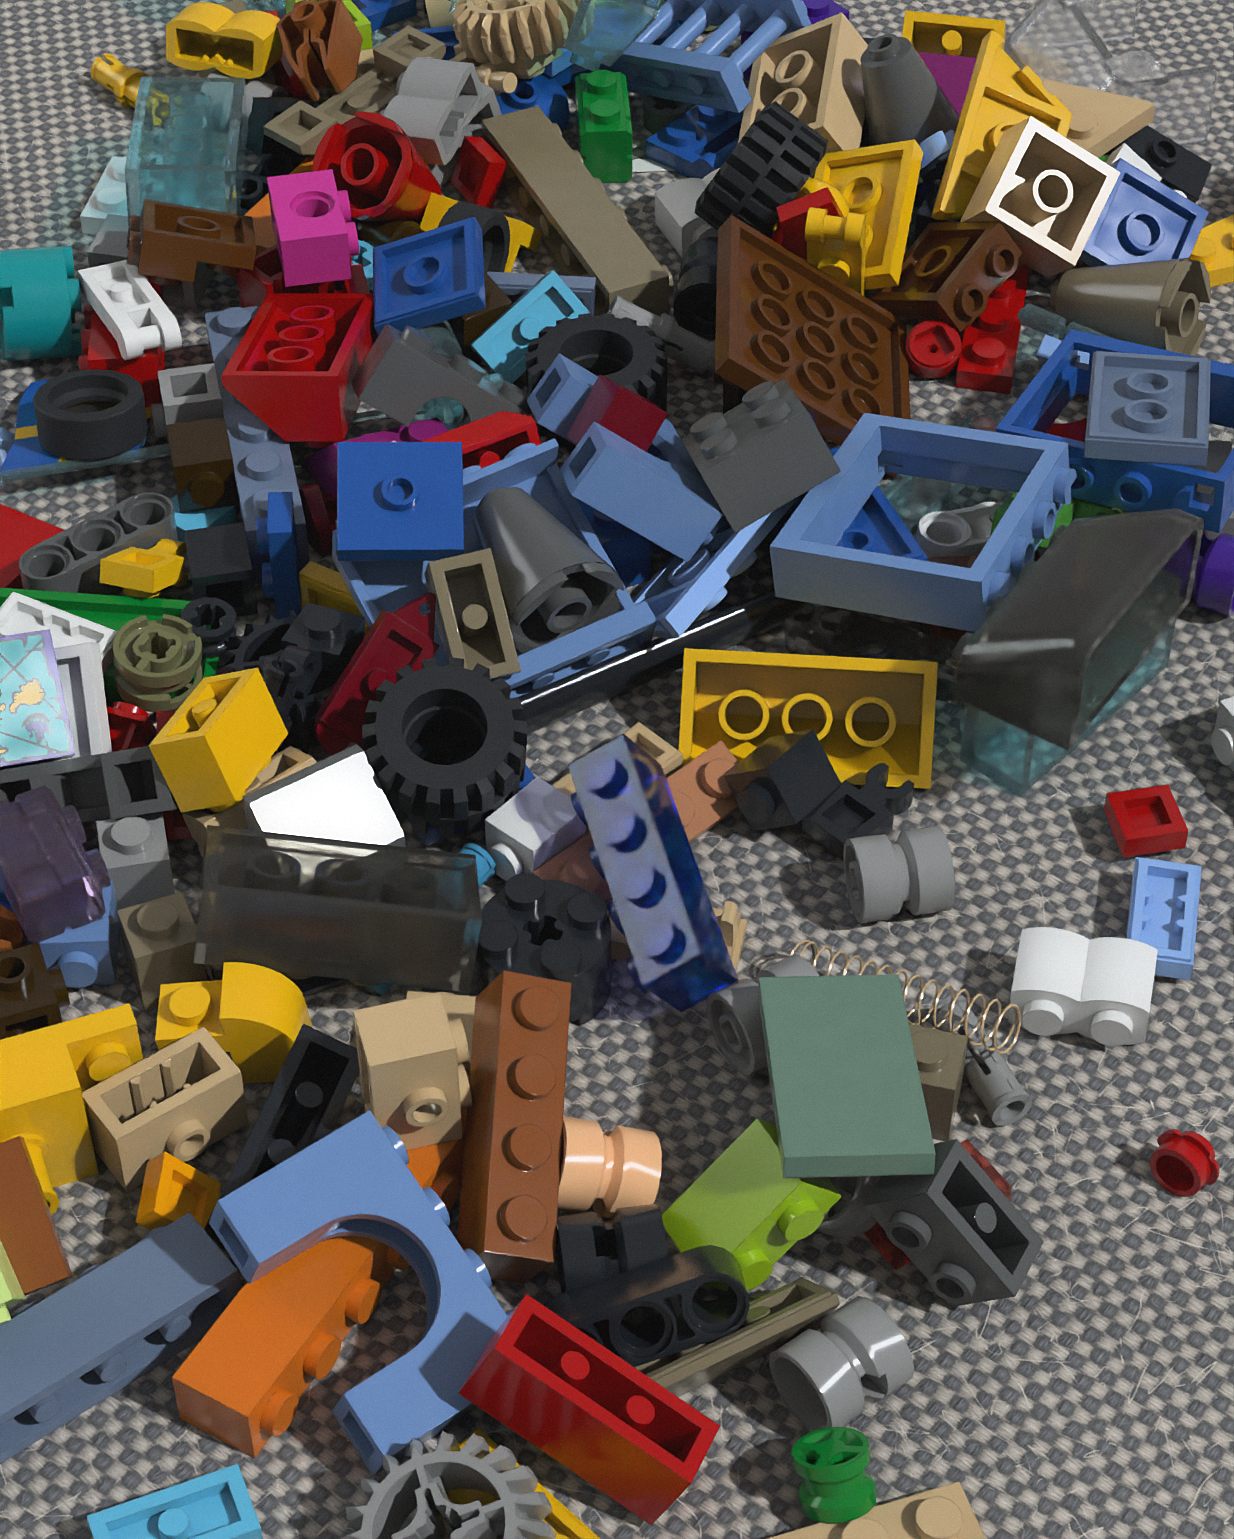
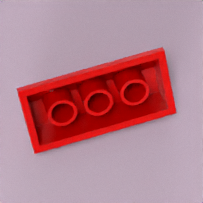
M373 293L267 294L221 375L222 386L284 441H299L312 448L328 447L337 442L344 441L361 403L355 394L351 381L379 336L374 328Z

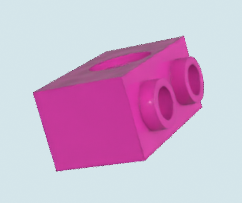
M333 170L267 177L271 222L285 287L351 279L350 256L359 255L358 235L355 222H351L347 190L337 191Z

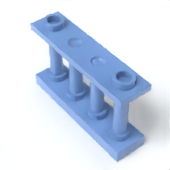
M664 0L665 3L630 38L625 40L596 35L586 45V52L595 70H609L626 75L628 92L643 95L649 94L653 97L740 113L752 101L743 81V72L778 37L809 26L811 22L807 15V7L802 0ZM676 20L685 21L660 46L652 44ZM710 25L718 27L694 52L685 50ZM743 31L754 32L729 58L719 56Z

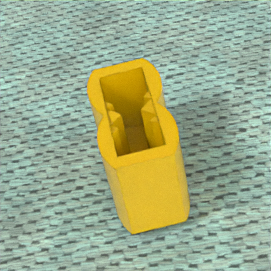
M210 2L190 4L166 24V59L172 64L187 70L201 71L215 67L220 72L234 78L252 79L260 77L283 56V45L277 28V23L280 19L267 12L246 10L235 14L224 6Z

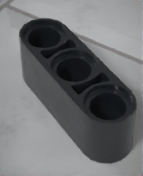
M713 1245L696 1247L555 1296L543 1304L633 1367L727 1336L737 1330L746 1320L750 1307L740 1264L732 1253L722 1247ZM720 1281L730 1286L723 1296L715 1300L707 1301L699 1299L694 1295L697 1289L707 1282ZM647 1306L658 1311L655 1318L646 1324H629L622 1319L629 1310L635 1307Z

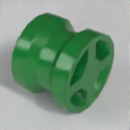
M826 1427L809 1432L800 1437L793 1445L791 1453L793 1467L804 1480L798 1490L799 1505L806 1517L813 1521L827 1524L844 1523L860 1518L875 1506L877 1498L875 1482L871 1475L865 1472V1468L870 1464L871 1452L869 1441L863 1433L846 1427Z

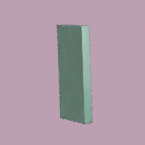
M899 974L759 977L758 1000L783 1178L934 1174L936 1153Z

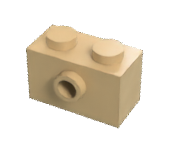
M440 992L353 1010L362 1101L365 1112L370 1110L381 1128L386 1125L391 1127L402 1140L406 1150L463 1138L461 1109L471 1107L472 1098L465 1067L463 1064H458L469 1061V1049L461 1019L448 1020Z
M205 1027L194 1031L82 1092L93 1149L126 1192L143 1183L147 1162L164 1151L186 1162L200 1155L206 1147L249 1124L241 1071Z

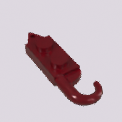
M428 592L392 612L382 610L315 716L316 720L313 729L316 740L330 756L356 744L363 750L362 725H365V710L369 700L377 701L376 689L385 679L396 684V671L404 666L409 665L415 672L422 669V660L433 658L440 646L434 642L436 596L434 593ZM425 603L427 610L424 614H420L419 607Z

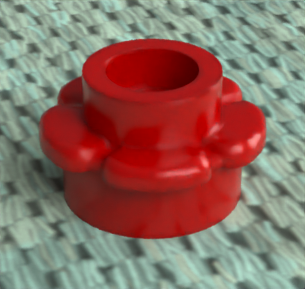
M1177 1129L1166 1130L1158 1137L1157 1143L1159 1147L1150 1158V1169L1154 1178L1164 1189L1177 1196L1190 1197L1199 1190H1202L1206 1184L1213 1185L1217 1181L1220 1171L1219 1164L1215 1160V1151L1205 1137L1193 1131L1181 1133Z

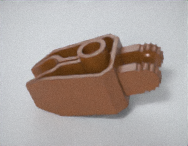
M302 0L294 3L293 11L284 15L277 23V28L287 60L311 101L316 102L319 101L324 87L330 82L337 93H340L355 80L363 38L342 0H321L318 2Z

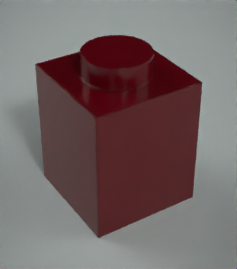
M600 374L566 437L577 445L595 421L647 452L668 413L648 399Z

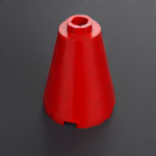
M364 111L352 114L355 117L342 125L337 122L330 127L316 148L312 172L333 170L337 191L347 190L351 220L379 222L414 221L421 223L431 192L442 195L437 179L403 129L393 120L382 114Z

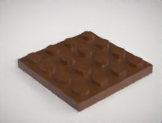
M731 215L718 229L715 373L720 375L730 386L737 389L742 388L747 392L761 383L772 381L775 384L785 379L810 413L823 440L830 443L834 442L839 446L843 444L864 413L911 420L908 357L906 355V322ZM886 472L897 480L903 476L902 474Z

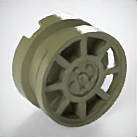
M163 614L162 620L147 621L146 615L130 620L116 633L113 640L115 687L118 694L127 703L152 712L174 710L183 704L203 679L201 638L193 633L192 625L184 619ZM195 674L196 677L193 684L189 683ZM179 689L185 691L182 695L172 699L169 694Z

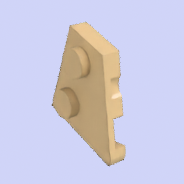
M1048 79L1042 81L1045 90L1051 95H1055L1073 114L1066 138L1097 158L1154 121V104L1150 101Z

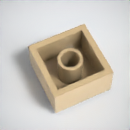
M1031 116L1004 131L960 222L1000 221L1022 252L1018 260L1046 278H1049L1076 266L1120 172Z

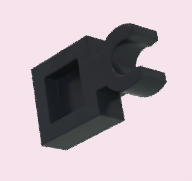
M885 763L877 764L867 772L865 786L860 790L846 780L842 782L838 788L802 819L801 832L843 861L846 839L883 834L887 836L892 831L894 815L905 812L912 804L914 783L908 780L897 789L884 788L888 782L889 766Z

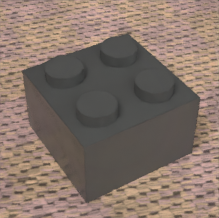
M785 379L775 384L772 381H768L753 387L743 396V403L724 414L714 412L702 417L690 428L691 433L681 439L735 533L841 472L808 411Z

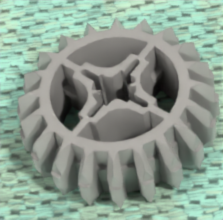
M442 1431L434 1452L429 1453L421 1440L411 1438L409 1448L411 1459L405 1463L400 1464L395 1457L383 1454L382 1464L388 1475L381 1483L374 1479L360 1478V1489L369 1499L367 1505L345 1507L347 1512L346 1519L358 1531L340 1538L444 1539L447 1532L443 1516L454 1530L451 1533V1539H556V1532L549 1523L542 1521L551 1513L552 1507L543 1492L534 1491L537 1487L538 1479L529 1466L521 1465L515 1468L517 1460L510 1449L500 1445L492 1452H489V1446L484 1438L474 1433L460 1449L459 1443L453 1434ZM474 1489L488 1493L498 1500L482 1506L479 1500L459 1505L451 1503L445 1491ZM417 1507L415 1518L409 1526L399 1532L404 1521Z

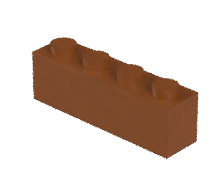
M505 970L475 998L469 1077L472 1106L467 1107L457 1241L463 1250L469 1248L480 1257L491 1279L524 1284L553 1264L555 1260L571 983Z

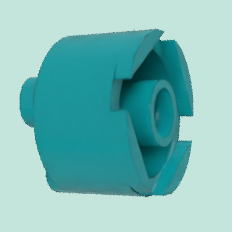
M51 246L0 250V351L2 359L17 361L81 356L80 324L75 323V312H81L82 308L79 279L74 278L72 247Z

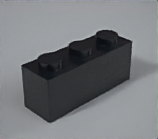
M302 1025L218 1200L332 1133L359 1074L358 1052L356 1048L308 1025ZM211 1213L204 1230L211 1238L221 1242L209 1224L212 1216Z

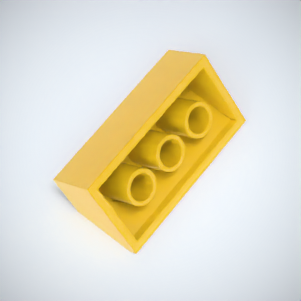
M684 648L678 751L683 754V766L719 741L725 744L740 763L769 737L813 729L841 783L846 780L853 785H865L867 772L873 766L885 763L889 766L886 786L900 787L904 782L910 780L914 783V788L931 789L938 662Z

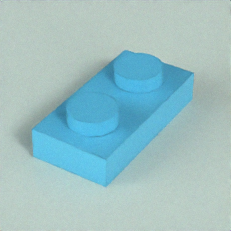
M550 270L468 345L502 384L505 381L513 383L526 371L528 345L532 339L539 338V331L546 326L555 327L556 321L563 318L574 319L578 318L579 314H588L590 312L554 270Z
M238 1464L87 1515L93 1539H263L261 1526Z

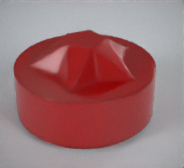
M938 320L924 321L916 325L910 331L906 340V355L909 367L916 374L925 378H941L950 374L957 367L961 355L962 343L958 332L948 323Z

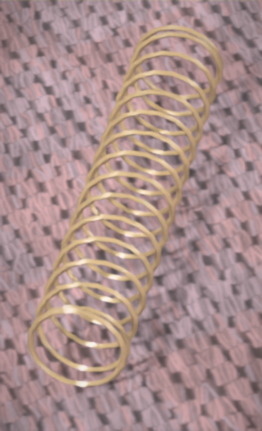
M802 940L797 943L789 955H793L800 944L807 943L799 956L802 957L806 947L810 945L812 949L811 965L814 969L820 953L824 949L830 951V963L825 976H829L832 963L839 954H843L845 957L842 975L846 974L849 964L856 958L860 962L859 975H862L869 963L874 964V975H880L884 968H888L890 974H893L892 968L889 965H884L878 970L874 960H869L863 965L859 955H855L848 960L847 954L844 951H838L833 956L832 949L829 946H824L818 951L817 944L809 940ZM904 969L895 973H903L905 975L904 1002L912 980L917 977L920 979L921 985L917 1001L912 1010L907 1014V1017H909L917 1007L919 1022L912 1023L908 1020L909 1024L917 1026L920 1024L922 1027H926L923 1025V1022L933 1011L935 1027L931 1029L939 1030L938 1027L942 1025L949 1015V1029L951 1033H954L965 1019V1035L968 1036V1042L972 1046L983 1044L988 1051H996L1000 1055L1007 1053L1015 1044L1021 1028V1012L1016 1004H1009L1001 1013L1000 1001L993 999L985 1009L986 1003L982 994H977L970 1002L969 992L966 989H961L954 997V989L951 984L944 985L939 991L938 983L935 979L929 980L923 987V979L919 974L914 975L908 981L907 972ZM934 982L936 992L932 1007L921 1020L920 1008L924 991L930 983ZM949 987L951 989V1001L944 1018L937 1025V1004L943 990ZM965 992L967 1002L964 1014L958 1025L952 1030V1012L958 996ZM981 997L983 1005L979 1021L968 1035L967 1025L971 1007L974 1001ZM997 1002L998 1016L995 1025L984 1040L983 1030L987 1012L990 1006ZM1009 1008H1014V1020L1011 1030L1003 1043L997 1047L996 1035L1000 1021ZM1018 1012V1026L1014 1039L1005 1051H1000L998 1049L1006 1044L1014 1031ZM981 1023L980 1033L982 1042L974 1043L969 1037L975 1033ZM992 1035L994 1048L988 1047L985 1043Z

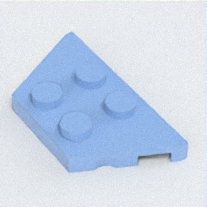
M797 499L791 500L737 533L733 531L728 520L724 517L720 520L714 538L706 546L699 547L689 562L672 554L632 600L635 605L646 600L657 620L653 636L670 639L681 637L699 614L717 605L727 594V590L724 587L727 581L741 574L755 562L758 556L754 550Z

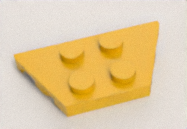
M992 30L981 42L931 215L936 220L962 218L1005 130L1032 116L1063 137H1067L1073 114L1055 95H1051L1045 90L1042 80L1028 65L1022 70L1000 47L1005 40L999 33Z

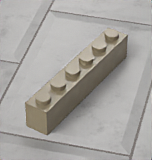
M539 106L481 120L482 138L507 162L504 179L500 187L526 223L543 232L540 242L565 276L596 277V316L607 313L616 295L659 317L663 313L669 315V296H672L674 293V283L668 267L664 264L660 265L650 252L645 237L636 234L628 223L624 210L620 206L613 204L607 196L601 180L594 178L584 166L580 153L577 150H572L564 140L558 124L551 123Z

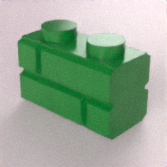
M609 70L580 73V75L575 77V109L578 152L583 159L584 166L594 178H599L602 183L627 182L632 179V125L626 75Z

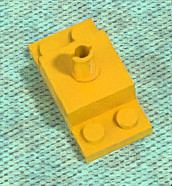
M130 1003L0 1040V1143L18 1136L24 1137L51 1215L59 1207V1198L54 1190L55 1187L99 1174L82 1092L143 1060L138 1027Z

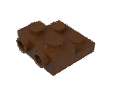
M143 199L141 216H130L126 248H128L126 264L138 266V274L148 275L147 279L149 281L165 286L180 285L181 281L194 283L197 261L205 262L207 268L220 273L234 274L238 273L240 268L253 270L256 255L253 219L251 216Z
M1000 221L930 222L904 254L899 285L877 288L869 300L894 315L915 316L919 323L929 320L943 321L951 325L957 332H961L971 325L978 316L983 314L987 307V298L993 290L1000 287L1008 277L1015 273L1018 267V258L1022 252Z

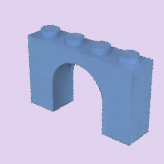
M558 354L527 399L536 422L573 443L566 435L598 376L563 355ZM665 418L647 452L594 421L560 468V473L572 496L687 562L690 561L699 547L706 546L714 538L720 519L723 516V512L668 418Z
M369 1110L219 1199L209 1224L249 1285L310 1247L327 1239L340 1236H361L380 1241L401 1254L415 1270L423 1286L427 1304L426 1326L420 1343L402 1357L345 1392L332 1410L334 1417L367 1468L375 1476L384 1470L382 1464L383 1454L393 1456L399 1460L409 1453L411 1438L425 1443L478 1408L475 1404L458 1394L489 1340L512 1311L505 1313L489 1288L492 1285L491 1277L480 1257L469 1248L463 1250L448 1228L450 1217L440 1197L430 1187L422 1189L407 1167L409 1157L400 1137L387 1125L381 1128Z

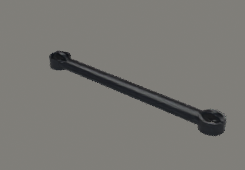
M775 588L692 623L681 637L676 639L656 638L518 697L524 709L523 721H527V734L683 668L684 648L724 650L822 607L828 613L833 614L841 613L847 609L831 606L813 608L812 604L808 602L776 597ZM440 730L423 735L409 749L416 756L429 752L424 761L429 763L452 765L472 757L479 751L480 747L474 740L462 733Z

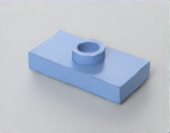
M1136 857L1132 876L1126 939L1143 942L1158 949L1155 975L1190 980L1194 964L1202 866Z

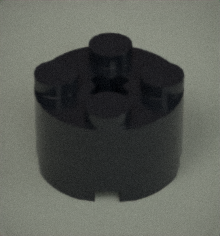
M523 873L511 877L506 882L504 889L494 895L481 909L475 924L479 993L505 970L571 983L569 1023L579 1019V1026L599 1014L607 1003L612 984L611 923L608 916V907L602 896L588 892L571 883L541 879L537 875Z

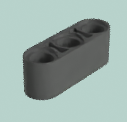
M154 492L140 493L32 546L19 559V571L23 589L117 595L123 591V587L100 583V559L129 547L148 550L164 538L178 541L173 503L163 494Z

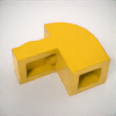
M224 962L222 980L160 985L155 1042L158 1050H161L194 1031L205 1027L225 1052H230L233 1062L241 1071L243 1084L274 1082L302 1025L305 1024L312 1027V1022L303 993L289 978L275 970L256 964Z

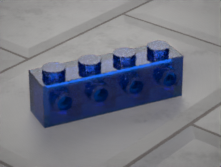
M621 734L568 765L576 792L571 794V801L581 821L589 827L594 845L589 847V855L598 873L608 883L613 898L607 903L608 911L617 929L626 936L632 954L626 958V964L638 988L644 993L652 992L682 1013L707 999L711 993L738 981L661 764L625 734Z

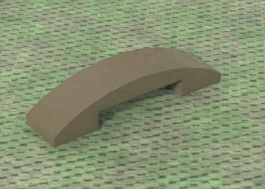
M407 25L373 49L375 67L352 82L344 91L335 94L317 108L301 100L265 124L263 126L264 134L301 155H315L318 144L327 130L338 122L342 125L355 117L352 114L364 111L380 114L382 110L386 109L392 98L397 95L396 86L400 74L406 71L409 64L416 57L442 60L446 53L445 43Z

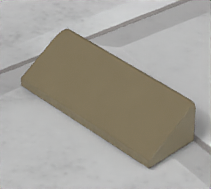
M801 1277L749 1302L750 1307L746 1320L737 1330L727 1336L635 1368L677 1397H680L779 1349L808 1329L818 1330L821 1328L820 1321L833 1313L840 1305L838 1295Z

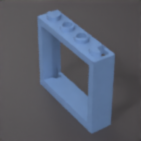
M864 413L833 456L841 472L808 491L770 545L775 596L985 634L1001 607H1008L1013 587L1021 574L1026 575L1029 573L1035 551L1042 539H1049L1052 535L1056 516L1062 506L1071 503V485L1077 475L1075 469L1069 468L1068 443ZM886 472L1018 492L971 568L836 546L842 538L843 532L848 529Z

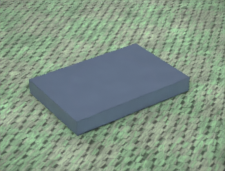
M1105 351L1093 352L1084 458L1206 467L1209 444L1211 360L1195 357Z

